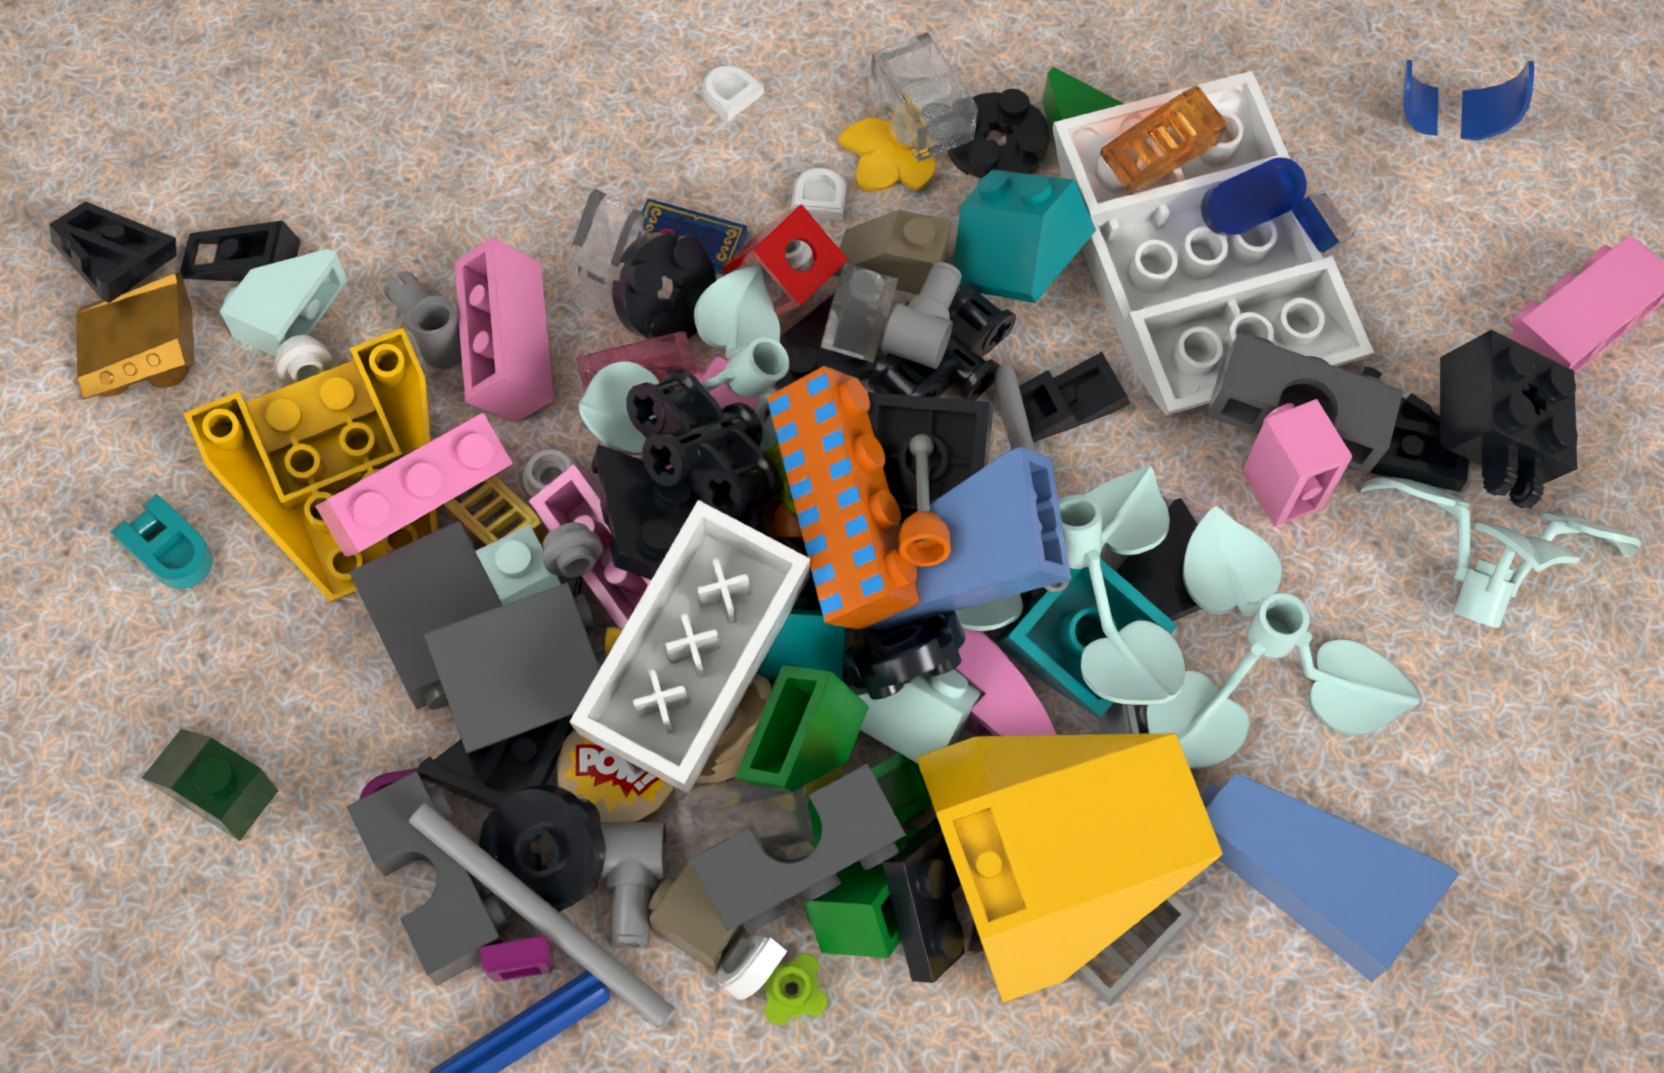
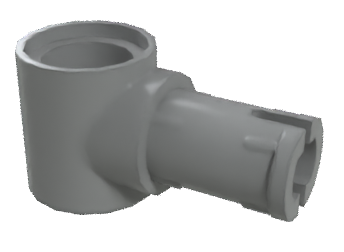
M944 262L933 264L919 295L910 299L907 306L901 303L895 306L884 333L882 351L937 369L946 351L953 327L948 309L962 279L960 271L955 266Z
M409 271L398 273L400 280L405 284L404 286H401L394 277H391L385 283L384 293L404 315V324L414 335L424 360L430 366L438 369L451 368L462 362L459 316L454 302L444 296L429 295L418 283L417 278Z
M601 822L600 828L602 829L605 842V864L600 879H607L606 888L613 891L611 945L615 948H647L649 946L650 909L648 906L651 891L657 889V878H665L666 868H663L662 845H666L667 840L665 822Z

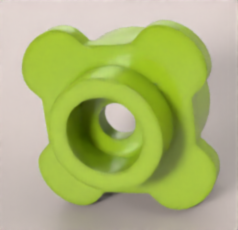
M801 953L796 956L794 961L777 965L762 985L765 988L768 1004L765 1007V1016L770 1023L783 1026L790 1018H799L806 1014L811 1017H818L826 1010L828 998L824 992L819 990L816 977L819 971V962L813 955ZM791 983L798 986V992L794 995L786 992L787 985Z

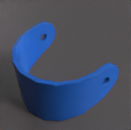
M1406 60L1403 93L1405 119L1417 132L1438 136L1439 88L1423 84L1413 77L1412 60ZM1527 60L1525 67L1516 77L1502 84L1483 89L1462 90L1460 139L1484 140L1505 133L1522 120L1529 109L1534 85L1533 60Z

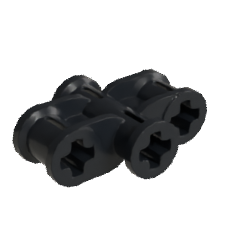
M967 283L955 294L948 309L953 327L946 351L937 369L888 353L873 370L868 386L875 393L884 392L886 394L938 398L953 384L962 391L961 398L963 400L975 401L995 382L993 373L1000 367L996 361L992 359L986 361L982 357L1010 334L1016 322V315L1008 309L1001 311L982 296V288L976 283Z
M682 369L668 373L661 383L654 385L644 382L633 386L629 390L626 399L627 413L634 427L646 438L642 449L643 462L651 478L659 485L673 486L685 478L690 488L705 504L732 518L739 517L745 511L746 506L752 503L759 505L767 504L779 495L781 476L778 467L759 447L762 440V426L759 417L747 404L737 402L721 409L716 399L704 388L696 376ZM680 386L683 387V388H681V389H679V390H676V389H675V388L680 387ZM656 415L655 418L649 419L650 416ZM740 419L739 422L733 424L732 421ZM668 465H672V466H673V467L670 468V469H666V468H665V467L668 466ZM755 468H757V469L759 470V471H757V472H755V473H753V474H752L751 471H750V470H753V469H755ZM729 497L732 499L730 502H724Z

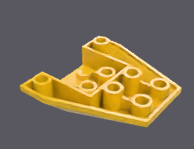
M404 327L349 348L354 359L350 362L246 402L238 391L183 413L206 467L329 602L358 591L349 571L438 530L437 508L363 551L346 557L315 507L431 441L427 381Z
M1176 733L973 737L916 757L1002 1002L1065 981L1223 855Z

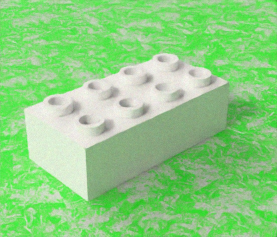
M698 500L571 718L570 723L580 736L689 794L810 577V558Z

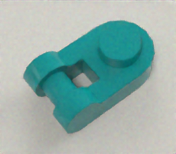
M158 494L153 495L142 505L145 510L129 524L123 520L110 531L118 543L154 577L169 588L185 589L193 587L203 581L210 572L213 563L210 548L200 533ZM163 527L165 529L149 543L146 541L159 528Z

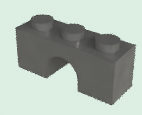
M1238 333L1222 361L1206 416L1259 434L1264 418L1274 409L1289 403L1297 407L1317 399L1353 456L1348 467L1369 474L1390 447L1403 390L1386 385L1378 378L1358 375L1330 365L1319 357L1304 356L1276 346L1268 339Z
M868 763L809 794L822 823L821 839L809 854L796 859L778 857L764 846L754 825H751L690 859L727 931L743 924L747 933L750 934L783 915L778 906L779 903L800 892L805 901L809 902L841 884L836 874L840 870L857 861H860L864 870H868L900 852L894 841L906 834Z
M415 771L347 806V809L373 863L384 877L411 864H424L436 870V887L430 899L418 909L401 917L400 920L427 976L438 986L482 962L480 947L504 943L499 932L510 925L493 892L481 898L471 878L473 875L408 822L424 802L429 804L447 820L455 817L439 784L427 789L418 772Z

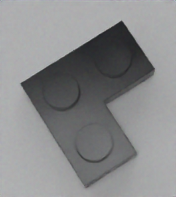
M937 817L898 848L899 853L882 862L912 982L934 983L965 954L963 928L957 920L951 896L961 886Z

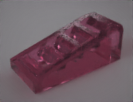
M686 331L598 351L576 358L584 392L592 378L600 370L616 362L628 361L637 363L648 369L657 378L659 383L663 382L668 373L680 369L689 371L693 375L697 373ZM680 386V387H677V388H675V389H676V390H679V389H681V388H683V387Z

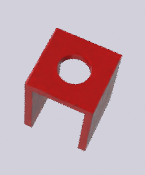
M800 204L766 225L720 269L726 275L755 258L785 292L773 304L775 308L773 311L778 317L801 306L848 259L805 207ZM801 240L811 248L813 263L807 271H797L788 264L785 250L790 241Z

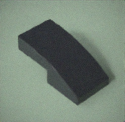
M1103 352L1054 378L1050 371L1047 370L1019 386L1033 443L1112 414L1130 404L1125 391Z

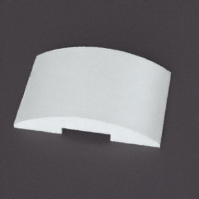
M1253 71L1054 122L1053 134L1062 178L1075 180L1096 229L1082 247L1091 276L1135 372L1166 416L1210 403L1222 361L1238 333L1268 339L1276 346L1304 356L1319 357L1336 367L1369 358L1374 354L1333 256L1322 258L1286 175V171L1292 161Z

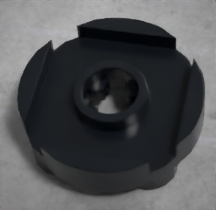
M1013 88L1007 89L1002 93H983L958 102L952 107L950 113L956 118L957 129L953 135L945 139L946 150L953 164L967 175L970 173L978 178H983L991 170L1033 174L1045 158L1050 138L1049 127L1043 114L1034 105L1029 103V97L1023 91ZM994 130L1008 134L1005 145L998 146L995 140L986 141L985 138L989 137V132Z
M654 232L638 238L628 246L619 263H625L620 272V280H613L612 299L615 311L624 327L636 336H641L648 341L659 344L683 342L698 332L694 318L695 306L702 293L716 281L713 263L699 241L694 237ZM664 275L667 279H671L673 283L672 293L668 299L658 298L657 294L663 287L661 278Z
M956 612L943 613L945 619L930 620V618L889 629H873L865 634L863 637L867 647L855 655L852 646H850L842 657V662L852 684L857 688H865L871 700H879L899 692L907 680L926 672L929 676L942 675L959 666L962 658L958 649L964 644L966 636Z
M534 785L514 792L502 801L498 809L490 812L481 829L479 847L558 912L593 894L605 864V842L602 829L599 826L600 814L598 809L590 800L578 798L572 792L558 786ZM542 836L549 841L553 849V857L548 860L547 866L542 864L539 853L531 851V842L541 839Z

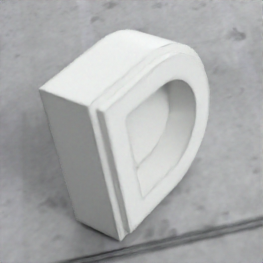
M724 65L712 69L705 76L702 84L703 97L706 104L727 122L764 94V85L744 69L733 65Z
M827 168L806 170L798 176L794 183L791 210L802 204L813 218L843 220L846 200V185L843 178L835 171Z
M743 930L719 966L717 972L718 985L735 999H746L765 983L787 951L768 936L755 931L748 934L746 930Z

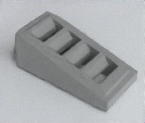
M1177 892L1160 904L1175 920L1168 929L1151 913L1140 920L1158 938L1150 947L1131 929L1120 936L1140 956L1133 965L1111 944L1101 951L1123 974L1110 988L1087 966L1089 965L1109 979L1091 960L1076 971L1110 1007L1200 915Z

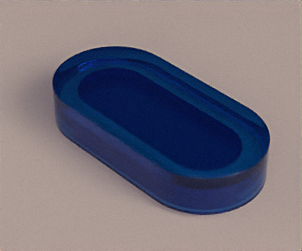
M1280 157L1262 162L1213 185L1205 193L1201 203V214L1204 223L1215 234L1233 236L1244 233L1293 210L1302 202L1306 193L1307 181L1304 171L1295 161Z

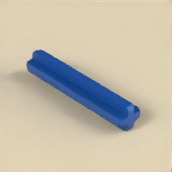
M587 970L431 1069L429 1073H498L606 1004L610 999L609 991L605 984Z

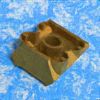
M181 272L128 290L111 303L99 300L82 306L76 313L77 378L83 400L97 395L102 397L120 395L130 385L145 380L157 388L176 386L185 379L189 367L195 365L192 307Z

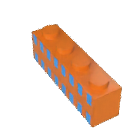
M823 366L767 396L808 558H810V567L825 623L861 630L921 603L915 584L917 579L916 566L904 561L899 553L901 512L896 499L889 491L883 469L885 454L881 444L874 437L868 415L870 400L859 379Z

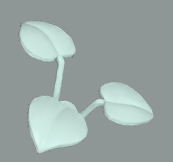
M752 266L731 272L711 284L699 297L695 306L694 318L698 334L702 340L712 347L726 349L725 356L729 360L723 371L701 384L709 392L726 383L729 389L736 395L748 398L759 397L754 410L762 426V440L759 447L768 455L774 449L780 450L772 416L769 415L764 420V414L768 407L767 396L776 392L772 385L783 378L788 372L789 358L786 350L779 343L780 324L777 314L773 311L775 308L765 287L761 266ZM625 361L612 363L604 367L592 378L578 403L579 412L589 430L601 442L625 454L642 455L646 438L630 421L626 408V399L629 390L633 386L644 382L655 385L659 381L643 366ZM656 415L650 416L649 419L655 418Z
M1147 466L1112 479L1085 495H1069L1058 500L1069 567L1072 569L1089 568L1102 628L1107 638L1091 642L1084 649L1081 658V673L1084 681L1095 694L1106 700L1121 704H1164L1169 700H1174L1180 694L1185 681L1183 654L1178 643L1168 631L1150 621L1143 620L1132 622L1119 632L1113 624L1100 567V553L1104 545L1117 554L1134 555L1153 549L1165 539L1168 533L1170 521L1168 508L1158 488L1154 470L1151 466ZM1015 594L956 610L955 612L962 628L986 631L1004 627L1017 620L1022 614L1023 604L1020 594ZM943 614L938 615V616H940L942 619H945V617H944Z
M1397 477L1373 478L1364 482L1360 491L1396 488L1436 503L1458 520L1459 566L1454 578L1463 581V585L1453 613L1495 628H1500L1510 598L1516 597L1521 582L1532 567L1536 572H1539L1554 564L1580 563V556L1551 542L1557 534L1586 533L1604 538L1617 547L1623 556L1628 558L1635 556L1641 547L1639 539L1622 530L1582 517L1542 512L1541 519L1551 522L1540 538L1525 537L1520 532L1503 526L1475 523V531L1492 535L1506 544V547L1498 564L1478 559L1475 569L1470 568L1469 510L1471 504L1434 486ZM1517 552L1524 560L1514 572L1509 567Z
M1218 506L1212 508L1204 516L1189 540L1183 560L1184 585L1194 602L1209 613H1226L1238 605L1242 614H1256L1248 627V638L1252 647L1219 690L1206 675L1196 671H1185L1184 686L1174 700H1169L1164 704L1147 705L1146 721L1148 734L1176 733L1190 770L1208 768L1226 761L1243 745L1250 725L1249 715L1246 710L1227 697L1233 692L1261 655L1270 658H1280L1289 654L1295 646L1298 647L1304 676L1316 681L1309 692L1310 706L1324 725L1335 732L1353 736L1366 735L1380 730L1396 718L1415 708L1422 698L1409 679L1389 660L1361 643L1340 639L1325 642L1316 653L1314 667L1309 647L1312 634L1306 631L1310 622L1306 606L1293 595L1285 593L1275 594L1282 578V566L1277 554L1262 537L1234 521Z

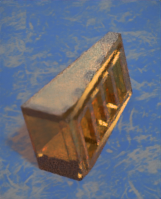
M1195 85L1177 95L1103 146L1099 154L1129 194L1132 195L1217 146L1227 125L1224 118L1199 86ZM1171 126L1183 142L1178 144L1167 130V127ZM1151 137L1164 155L1159 157L1146 139ZM1133 148L1147 167L1140 170L1126 151Z

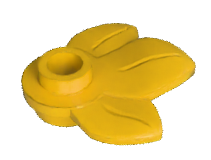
M903 110V115L908 117L906 124L899 122L894 115L890 121L868 117L849 126L840 134L838 144L861 156L856 170V184L859 189L869 192L882 191L901 181L908 188L918 191L929 183L933 178L936 161L931 153L934 139L925 136L919 128V119L923 115L921 112L914 110L913 114L908 115ZM905 134L916 136L919 134L930 152L919 156L910 140L901 136Z

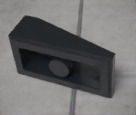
M283 220L189 233L180 272L183 279L242 282L251 269L297 257L301 240ZM199 244L217 245L213 263L194 265Z

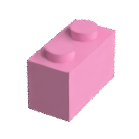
M1315 399L1297 407L1292 403L1282 405L1271 411L1264 418L1263 425L1255 443L1251 447V452L1242 469V473L1274 527L1325 507L1353 456L1319 401Z

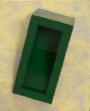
M181 729L142 777L144 781L238 841L243 838L279 791L263 770L212 737Z

